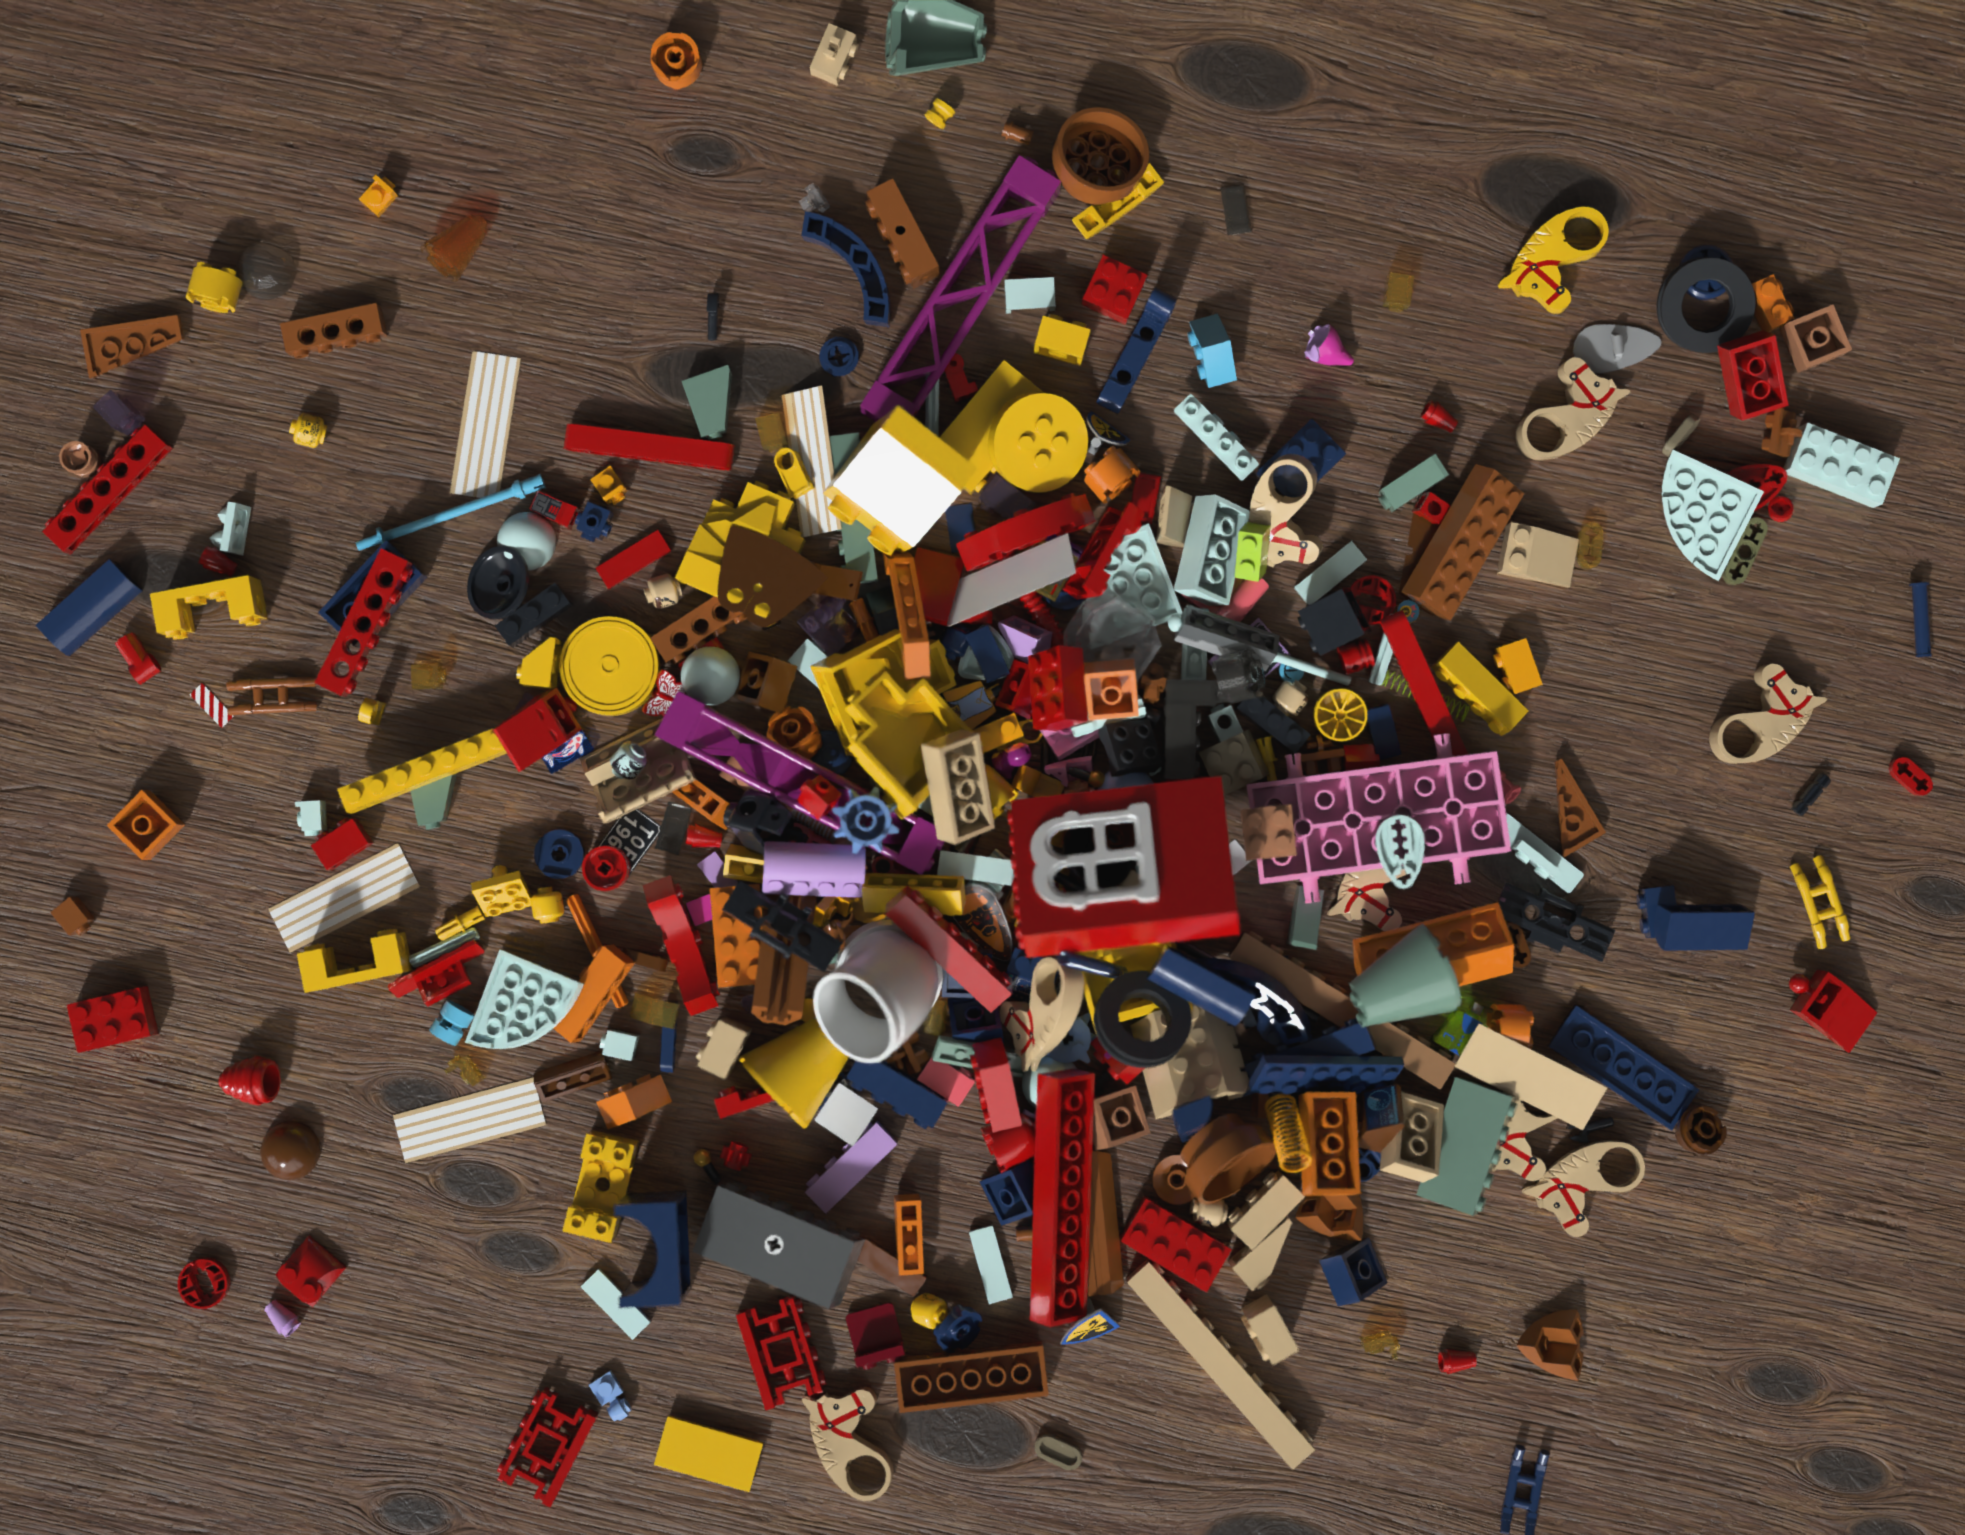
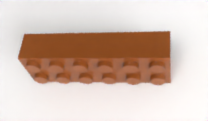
M1475 464L1401 592L1432 615L1451 621L1524 493L1495 469Z
M1042 1341L954 1351L955 1353L940 1352L906 1356L894 1362L899 1413L1049 1396Z

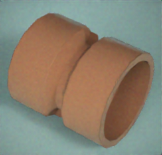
M71 441L60 450L59 460L62 467L75 475L92 477L97 474V470L102 464L99 452L83 442Z

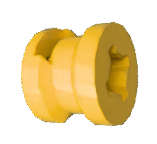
M935 98L933 107L925 112L924 116L935 126L944 129L946 121L954 116L955 111L944 101Z

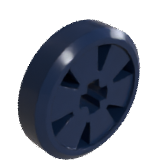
M1714 245L1695 247L1680 262L1682 264L1691 259L1710 257L1733 263L1730 256L1723 249ZM1707 279L1698 281L1690 286L1686 293L1699 300H1711L1719 297L1726 290L1717 281Z

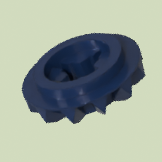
M843 337L831 338L824 343L820 350V363L823 369L833 376H845L853 372L858 364V350L849 339ZM837 347L841 354L847 355L843 358L842 367H840L837 360H829L836 356Z

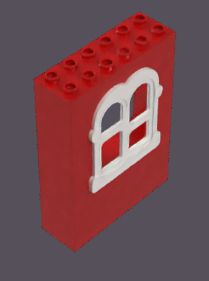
M1221 776L1011 800L1012 810H1007L1008 823L1011 827L1009 841L1013 855H1011L1012 870H1014L1012 882L1013 890L1016 894L1014 908L1018 919L1016 934L1017 938H1019L1020 949H1025L1027 958L1056 955L1063 951L1074 953L1240 934ZM1133 822L1135 825L1136 847L1115 851L1107 850L1105 826L1112 823ZM1086 826L1094 828L1096 850L1093 853L1060 856L1054 853L1050 847L1052 836L1059 830ZM1127 859H1136L1138 861L1140 884L1138 886L1099 890L1097 888L1096 864ZM1074 865H1083L1085 867L1087 888L1084 892L1066 894L1054 887V875L1061 868Z

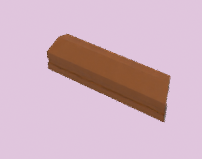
M766 894L768 898L777 902L780 896L779 894ZM789 895L787 901L802 911L806 906L812 909L807 921L813 924L816 896ZM765 908L763 917L768 915V912ZM766 925L762 926V930L785 944L791 945L792 941ZM805 933L798 935L799 944L802 946L810 944L811 939L809 935ZM760 940L751 1012L765 1023L787 1025L801 1019L809 963L793 953L787 960L784 958V954Z
M1092 1151L1087 1296L1113 1294L1124 1285L1111 1154L1100 1151Z

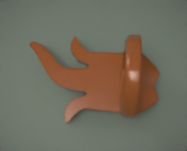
M852 912L847 920L839 921L834 919L822 930L841 941L842 945L839 949H843L846 939L862 926H849L855 919V915Z

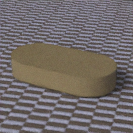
M1690 414L1666 442L1662 453L1669 457L1672 450L1678 451L1696 429L1700 419L1694 414Z
M1049 1433L1041 1434L1035 1441V1452L1041 1459L1065 1470H1074L1080 1466L1082 1453L1076 1445Z

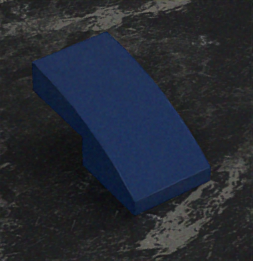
M988 625L965 635L987 684L1010 674Z
M1388 703L1367 709V727L1372 738L1375 754H1379L1380 760L1402 755Z

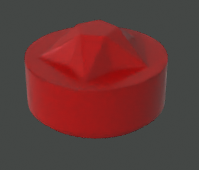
M1778 496L1769 502L1768 514L1772 520L1785 522L1793 515L1794 506L1789 498Z

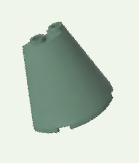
M892 0L895 3L891 7V11L888 12L885 37L886 67L892 69L889 70L891 76L980 63L985 60L986 47H983V44H981V38L986 36L987 25L984 23L983 13L954 0Z
M1425 925L1417 926L1350 982L1352 990L1350 997L1355 1007H1359L1356 1018L1362 1028L1370 1025L1452 1012L1460 1006V990L1447 956L1443 958L1442 952L1437 949L1440 944Z

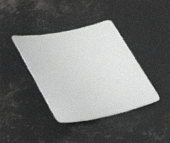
M839 1083L815 1118V1121L851 1146H854L878 1109Z

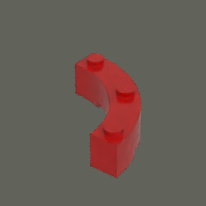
M1070 493L1061 497L1060 501L1028 511L1027 508L1021 509L1013 513V518L979 533L975 530L965 534L964 540L957 543L956 546L966 570L971 571L983 568L1006 557V553L1017 548L1022 550L1046 540L1048 536L1054 534L1060 536L1078 531L1096 522L1086 494L1075 496L1074 493Z
M670 875L644 884L643 889L647 905L657 926L660 925L662 929L663 941L670 960L676 967L678 973L676 978L683 1002L689 1014L693 1016L718 1007L717 996L720 995L716 981H711L700 948L703 940L699 930L694 931L681 899L684 897L680 883L675 884Z

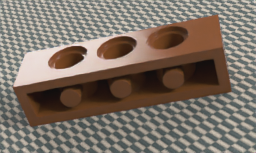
M377 303L280 323L285 351L296 359L308 357L310 352L318 351V353H328L333 351L334 347L342 346V348H352L357 346V342H379L381 337L387 336L382 308ZM357 322H363L364 324L360 332L353 331V327ZM333 327H339V334L331 338L329 336L330 330ZM309 332H315V339L310 343H306V335Z
M714 596L650 639L667 664L673 662L676 665L686 658L685 654L692 649L694 651L699 649L713 635L715 638L720 637L728 631L727 626L734 622L738 625L745 621L747 616L742 612L729 611V616L726 619H718L716 613L722 606L718 598ZM700 620H706L709 625L704 633L696 631V624ZM681 633L686 634L688 637L687 643L684 646H677L675 643L676 636Z

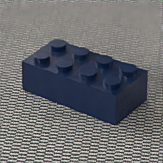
M387 540L318 612L338 632H340L381 548L412 563L399 549ZM412 563L411 569H413L409 581L407 583L404 582L400 589L402 595L396 605L393 604L389 611L391 616L427 578L414 563ZM387 573L383 577V584L385 586L392 584L394 579L392 573ZM377 595L372 599L373 608L381 606L382 597ZM364 618L361 622L362 630L366 631L371 627L370 618ZM358 640L351 642L354 647L360 648Z
M856 1060L846 1077L850 1080V1086L859 1091H862L863 1088L871 1092V1098L881 1104L884 1101L892 1104L893 1111L904 1117L906 1113L914 1117L913 1122L924 1129L928 1126L931 1128L935 1126L948 1103L946 1098L910 1075L898 1070L893 1065L887 1064L884 1060L872 1063Z

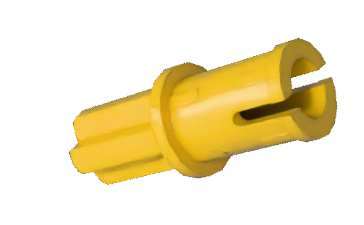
M477 905L475 908L459 916L457 914L454 915V919L437 927L435 932L438 938L443 941L461 931L465 932V929L485 920Z

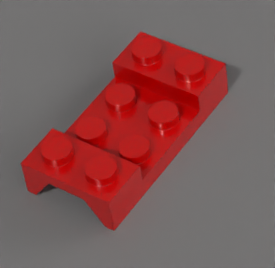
M1131 502L1127 503L1123 512L1110 506L1107 507L1075 565L1076 573L1068 577L1062 589L1077 600L1102 595L1108 587L1107 581L1111 576L1103 569L1107 568L1111 563V555L1114 549L1122 543L1123 536L1134 534L1141 528L1143 523L1141 520L1145 512Z
M735 1086L720 1090L718 1092L719 1096L714 1099L720 1119L775 1101L766 1090L762 1091L761 1087L748 1091L744 1096L742 1088L736 1090Z

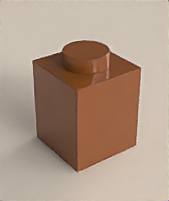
M78 896L67 898L50 912L69 936L83 935L91 929L90 924L96 920Z

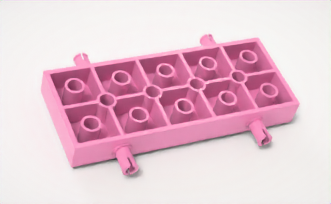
M1441 734L1434 735L1437 752L1435 760L1308 777L1303 775L1300 753L1294 754L1295 764L1292 761V754L1285 755L1288 777L1285 780L1247 784L1249 809L1290 804L1292 808L1296 856L1257 860L1260 885L1300 879V882H1303L1305 904L1312 903L1311 892L1313 893L1314 902H1321L1317 880L1320 877L1383 869L1376 849V832L1386 819L1397 815L1410 817L1420 825L1424 834L1422 863L1449 860L1453 865L1454 883H1462L1461 873L1463 883L1471 882L1467 863L1469 857L1511 851L1497 751L1455 757V755H1452L1450 734L1442 735L1444 745L1442 744ZM1396 820L1395 825H1391V829L1397 832V836L1392 839L1393 842L1398 844V849L1394 850V855H1399V859H1404V855L1408 854V850L1403 849L1402 846L1403 842L1407 841V838L1401 835V830L1405 829V824H1401L1400 820Z

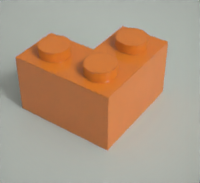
M650 1074L636 1079L637 1085L633 1086L630 1082L604 1093L605 1098L596 1103L607 1129L637 1119L672 1102L661 1074L651 1078Z

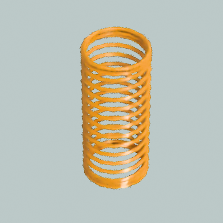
M1288 1094L1275 1095L1267 1100L1264 1106L1280 1167L1287 1172H1299L1311 1164L1312 1157L1296 1100ZM1280 1098H1289V1099H1291V1100L1278 1101V1102L1274 1103L1273 1105H1271V1106L1268 1108L1269 1104H1270L1271 1102H1273L1274 1100H1277V1099H1280ZM1282 1102H1291V1103H1293V1105L1285 1104V1105L1278 1106V1107L1274 1108V1109L1270 1112V1109H1271L1274 1105H1277V1104H1279V1103H1282ZM1285 1106H1290V1107H1291L1290 1109H1284V1110H1280V1111H1278V1112H1276V1113H1273L1275 1110H1277V1109H1279V1108H1281V1107H1285ZM1282 1127H1288V1128H1285V1129H1283V1130H1278L1279 1128H1282ZM1293 1129H1297L1296 1131H1291V1132H1287V1133H1285V1134H1280L1281 1132H1286V1131H1290V1130H1293ZM1295 1138H1300V1139H1298V1140H1294V1141H1289V1142H1287V1143H1283L1284 1141L1292 1140V1139H1295ZM1298 1142H1302L1299 1145H1293L1288 1148L1284 1147L1286 1145H1292ZM1297 1147H1302L1301 1149H1296V1150H1292V1151H1290V1152H1285L1286 1150L1295 1149V1148H1297ZM1303 1154H1306L1305 1157H1303L1302 1159H1299V1160H1297V1161H1285V1160H1284V1159H1286V1158H1288V1159L1297 1158V1157L1302 1156ZM1309 1157L1307 1161L1299 1165L1290 1166L1283 1163H1297Z

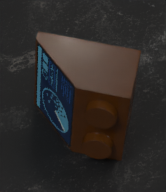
M1394 1084L1363 1091L1356 1098L1358 1147L1381 1153L1405 1126L1400 1085Z

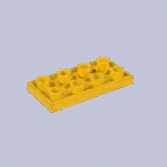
M668 1415L654 1465L750 1492L764 1442Z

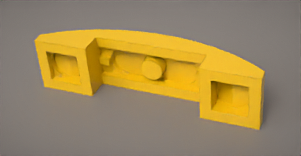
M1149 163L1139 185L1130 195L1118 201L1091 205L1074 217L1072 221L1087 240L1139 205L1160 188L1164 181Z

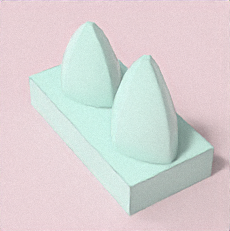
M228 502L227 507L220 510L217 514L222 523H224V528L214 533L209 539L220 551L236 555L244 554L251 507Z

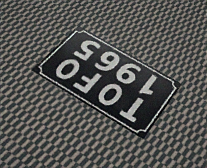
M636 809L618 818L597 847L612 845L622 849L630 860L631 874L664 828ZM605 864L603 868L609 871L611 866Z

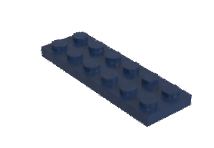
M1576 1005L1570 1010L1547 1044L1549 1048L1671 1131L1699 1091L1698 1088Z
M1263 1055L1248 1083L1250 1093L1261 1094L1356 1092V1094H1360L1363 1091L1393 1085L1405 1064L1402 1057Z

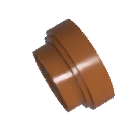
M1094 107L1078 111L1065 121L1054 143L1052 160L1057 176L1070 195L1084 203L1105 204L1121 200L1137 188L1148 166L1149 147L1143 132L1129 117L1112 109Z
M1236 1113L1222 1116L1203 1127L1184 1146L1181 1158L1188 1167L1185 1183L1201 1204H1212L1224 1200L1247 1186L1267 1168L1276 1155L1275 1144L1261 1125L1246 1124L1240 1115Z

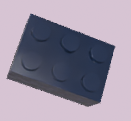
M1311 419L1256 474L1261 478L1276 459L1286 454H1297L1305 457L1312 463L1317 473L1318 482L1346 453ZM1281 465L1274 470L1273 482L1276 487L1275 491L1280 496L1299 497L1306 493L1308 487L1307 478L1298 467Z

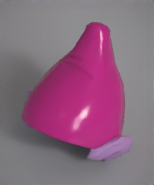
M1330 324L1318 325L1308 333L1310 339L1304 352L1305 358L1329 366H1350L1353 364L1354 358L1343 346L1341 338L1333 326Z

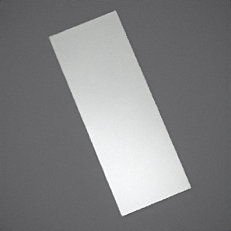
M1068 533L961 578L947 626H952L1075 574Z

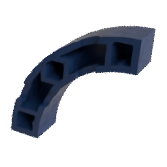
M805 211L801 235L804 241L821 245L833 251L851 267L862 289L864 299L863 320L865 324L890 328L891 302L884 275L869 248L851 230L835 222L833 219Z
M1221 958L1195 959L1253 990L1256 997L1251 1006L1256 1009L1260 1008L1270 1017V1021L1279 1032L1284 1045L1309 1040L1312 1025L1306 1012L1295 996L1274 977L1256 967L1239 961Z

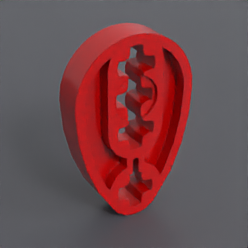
M1770 464L1746 465L1726 473L1749 485L1750 482L1752 484L1756 483L1757 488L1764 491L1755 510L1770 502L1787 481V472L1780 466ZM1772 471L1774 474L1780 475L1777 483L1775 481L1764 482L1772 476Z

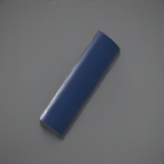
M109 559L35 626L57 649L65 655L71 656L143 590L116 561Z
M1657 904L1654 919L1655 938L1660 948L1664 951L1747 950L1755 912L1741 904Z
M1167 944L1164 945L1146 977L1151 982L1233 1026H1236L1242 1020L1256 997L1253 990Z
M1210 1095L1172 1111V1120L1182 1143L1190 1140L1198 1131L1209 1124L1212 1108Z

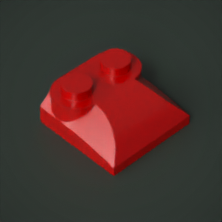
M309 1235L285 1264L279 1268L275 1276L297 1298L313 1307L347 1267Z

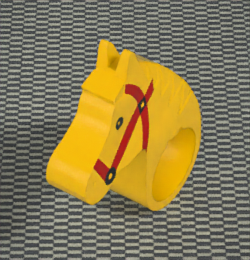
M1577 207L1554 216L1543 224L1524 245L1515 259L1510 275L1500 281L1498 288H1512L1517 297H1532L1548 312L1552 314L1562 313L1570 304L1571 295L1560 284L1561 275L1558 267L1591 259L1600 252L1607 241L1609 233L1605 217L1591 207ZM1577 217L1590 219L1599 229V244L1585 251L1571 247L1567 241L1564 242L1563 230L1565 224Z

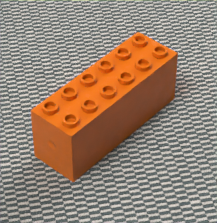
M1498 902L1353 940L1354 968L1357 977L1421 924L1427 927L1440 944L1437 949L1442 952L1443 958L1447 956L1456 976L1458 986L1513 973L1514 944Z

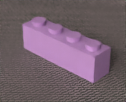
M878 1121L874 1124L869 1122L854 1146L847 1143L842 1148L844 1153L838 1159L834 1156L824 1165L826 1171L821 1176L816 1173L806 1183L808 1188L805 1193L826 1214L897 1145L898 1141Z

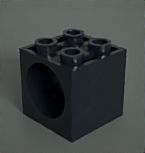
M1350 587L1343 588L1298 611L1300 615L1297 617L1298 622L1303 630L1307 629L1311 637L1309 644L1315 653L1318 652L1320 656L1372 631Z

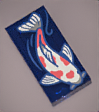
M582 729L567 742L542 757L553 775L595 749Z

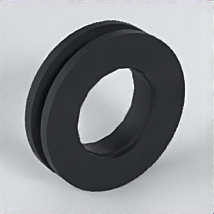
M1710 257L1688 260L1672 270L1660 287L1656 303L1658 321L1663 332L1676 345L1700 353L1717 352V345L1741 338L1748 330L1755 313V293L1752 284L1746 274L1729 261ZM1715 280L1725 288L1729 295L1730 306L1728 314L1722 323L1713 329L1697 330L1690 326L1683 316V297L1690 286L1698 281Z
M1131 971L1116 977L1103 991L1094 1011V1029L1103 1048L1119 1062L1136 1068L1157 1067L1171 1060L1186 1042L1192 1025V1014L1188 1001L1146 979L1150 971ZM1131 998H1143L1156 1004L1166 1019L1167 1026L1163 1036L1156 1040L1143 1041L1127 1033L1119 1020V1009L1122 1003Z

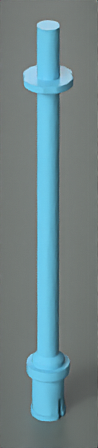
M541 474L522 481L518 479L514 481L510 488L383 532L378 527L376 528V535L356 541V546L360 551L380 543L382 545L386 540L389 541L514 496L520 497V499L526 498L525 495L546 489Z

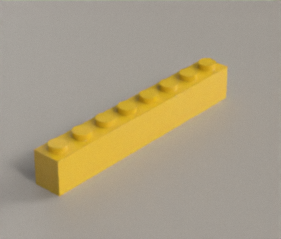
M490 729L337 790L345 811L353 814L505 755L507 752L493 729Z

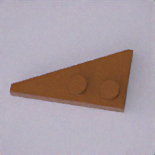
M1561 758L1555 761L1561 854L1563 857H1566L1606 832Z

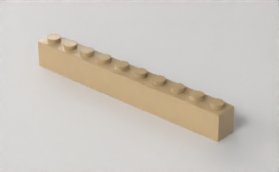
M1148 1259L1125 1278L1126 1282L1292 1470L1295 1469L1315 1451L1311 1444L1314 1439L1305 1429L1300 1432L1295 1426L1297 1420L1288 1410L1284 1413L1278 1407L1281 1403L1272 1392L1267 1394L1262 1389L1264 1383L1255 1373L1250 1375L1245 1368L1248 1365L1238 1354L1235 1357L1228 1350L1231 1346L1222 1335L1219 1338L1215 1336L1212 1332L1214 1326L1206 1317L1201 1320L1195 1313L1198 1308L1189 1298L1185 1301L1179 1295L1182 1290L1173 1280L1168 1282L1162 1276L1165 1273L1162 1267L1156 1262L1151 1263Z

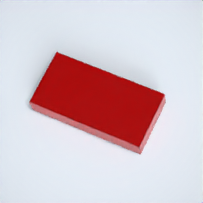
M1140 472L1139 476L1135 477L1131 503L1145 512L1141 520L1142 524L1149 523V525H1152L1161 476Z

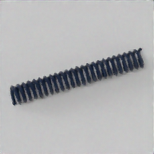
M1069 951L1061 952L1058 957L1060 965L1113 979L1120 976V973L1122 975L1123 972H1128L1125 966Z

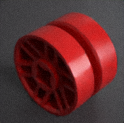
M612 845L599 846L592 849L585 856L582 863V874L585 881L592 888L599 891H610L619 888L627 881L631 872V864L627 854L622 849ZM605 864L611 866V869L608 872L602 870V867Z

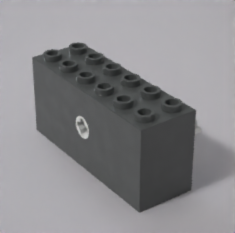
M737 1181L717 1186L692 1252L827 1309L841 1305L865 1242L864 1238L859 1237L860 1232L850 1228H846V1230L837 1228L836 1222L825 1218L823 1221L814 1218L815 1214L810 1211L791 1209L792 1204L783 1200H778V1202L769 1199L770 1195L758 1190L755 1193L746 1190L747 1186Z

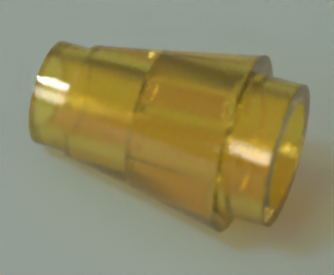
M937 999L922 1024L924 1027L923 1033L939 1037L942 1036L943 1032H946L948 1002Z

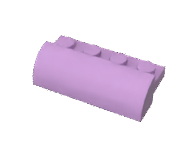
M765 842L762 894L781 895L784 892L787 895L862 898L861 887L865 879L864 845L855 854L853 853L852 845Z

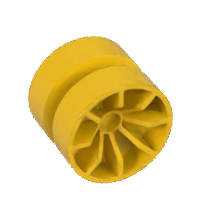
M1333 689L1324 693L1317 700L1313 709V720L1316 728L1325 737L1335 741H1347L1359 735L1364 729L1367 722V708L1362 698L1355 692L1347 689Z

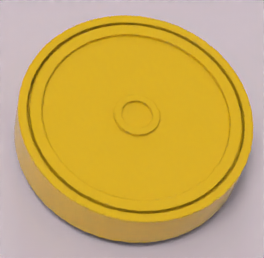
M1045 392L1024 393L1008 401L996 414L989 431V454L997 472L1010 484L1031 492L1053 491L1067 484L1081 469L1088 450L1087 428L1079 411L1064 398Z
M598 617L580 625L568 637L560 655V677L568 695L582 708L604 716L627 714L642 706L650 698L654 688L657 686L656 679L660 671L659 653L650 639L651 637L635 623L620 617Z

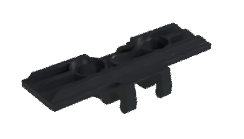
M739 881L723 906L722 911L752 928L749 937L758 938L784 954V958L787 960L793 953L825 973L841 947L842 942L807 921L812 909L807 906L803 911L787 901L789 895L784 892L781 893L779 899L775 902L744 882ZM758 907L765 908L768 915L758 919L754 916V910ZM766 925L792 941L791 945L785 944L762 930L761 927ZM801 933L809 935L811 939L810 944L807 946L799 944L798 935Z
M1507 882L1505 883L1498 899L1505 920L1530 930L1529 934L1525 936L1527 941L1532 943L1536 941L1550 947V951L1557 954L1561 952L1564 945L1600 962L1603 961L1616 930L1582 916L1583 904L1578 903L1576 905L1547 892L1548 889L1544 887L1540 889L1536 896ZM1544 901L1572 913L1570 920L1544 910ZM1529 905H1533L1535 908V916L1532 920L1525 916V909ZM1575 925L1583 928V936L1580 939H1574L1570 934L1571 928Z

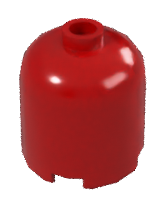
M1020 1113L1022 1126L997 1132L992 1131L991 1124L980 1128L991 1155L994 1154L997 1161L996 1166L1001 1173L1035 1156L1036 1121L1032 1122L1030 1117L1024 1113Z

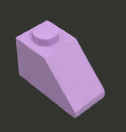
M1015 615L999 621L998 627L1013 656L1024 661V663L1028 664V656L1050 649L1052 632Z

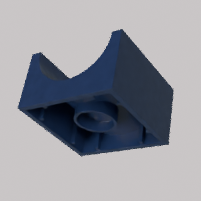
M687 1190L627 1193L615 1205V1216L632 1218L649 1230L657 1246L658 1262L655 1273L642 1281L632 1282L619 1297V1308L681 1305L691 1290Z

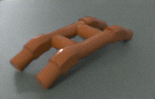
M315 677L228 681L226 684L228 691L253 690L254 704L229 706L227 712L232 716L316 711V701L288 702V688L315 687ZM278 688V703L264 704L263 689Z

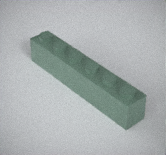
M859 433L829 436L834 476L860 443ZM855 520L852 525L841 521L842 529L837 531H842L843 540L838 541L840 555H845L846 565H841V568L863 572L861 584L878 582L874 546L867 539L871 530L858 520Z

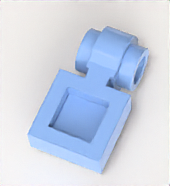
M611 1370L589 1384L601 1406L610 1402L607 1412L613 1421H621L629 1416L632 1408L625 1398L620 1399L617 1397L624 1390Z

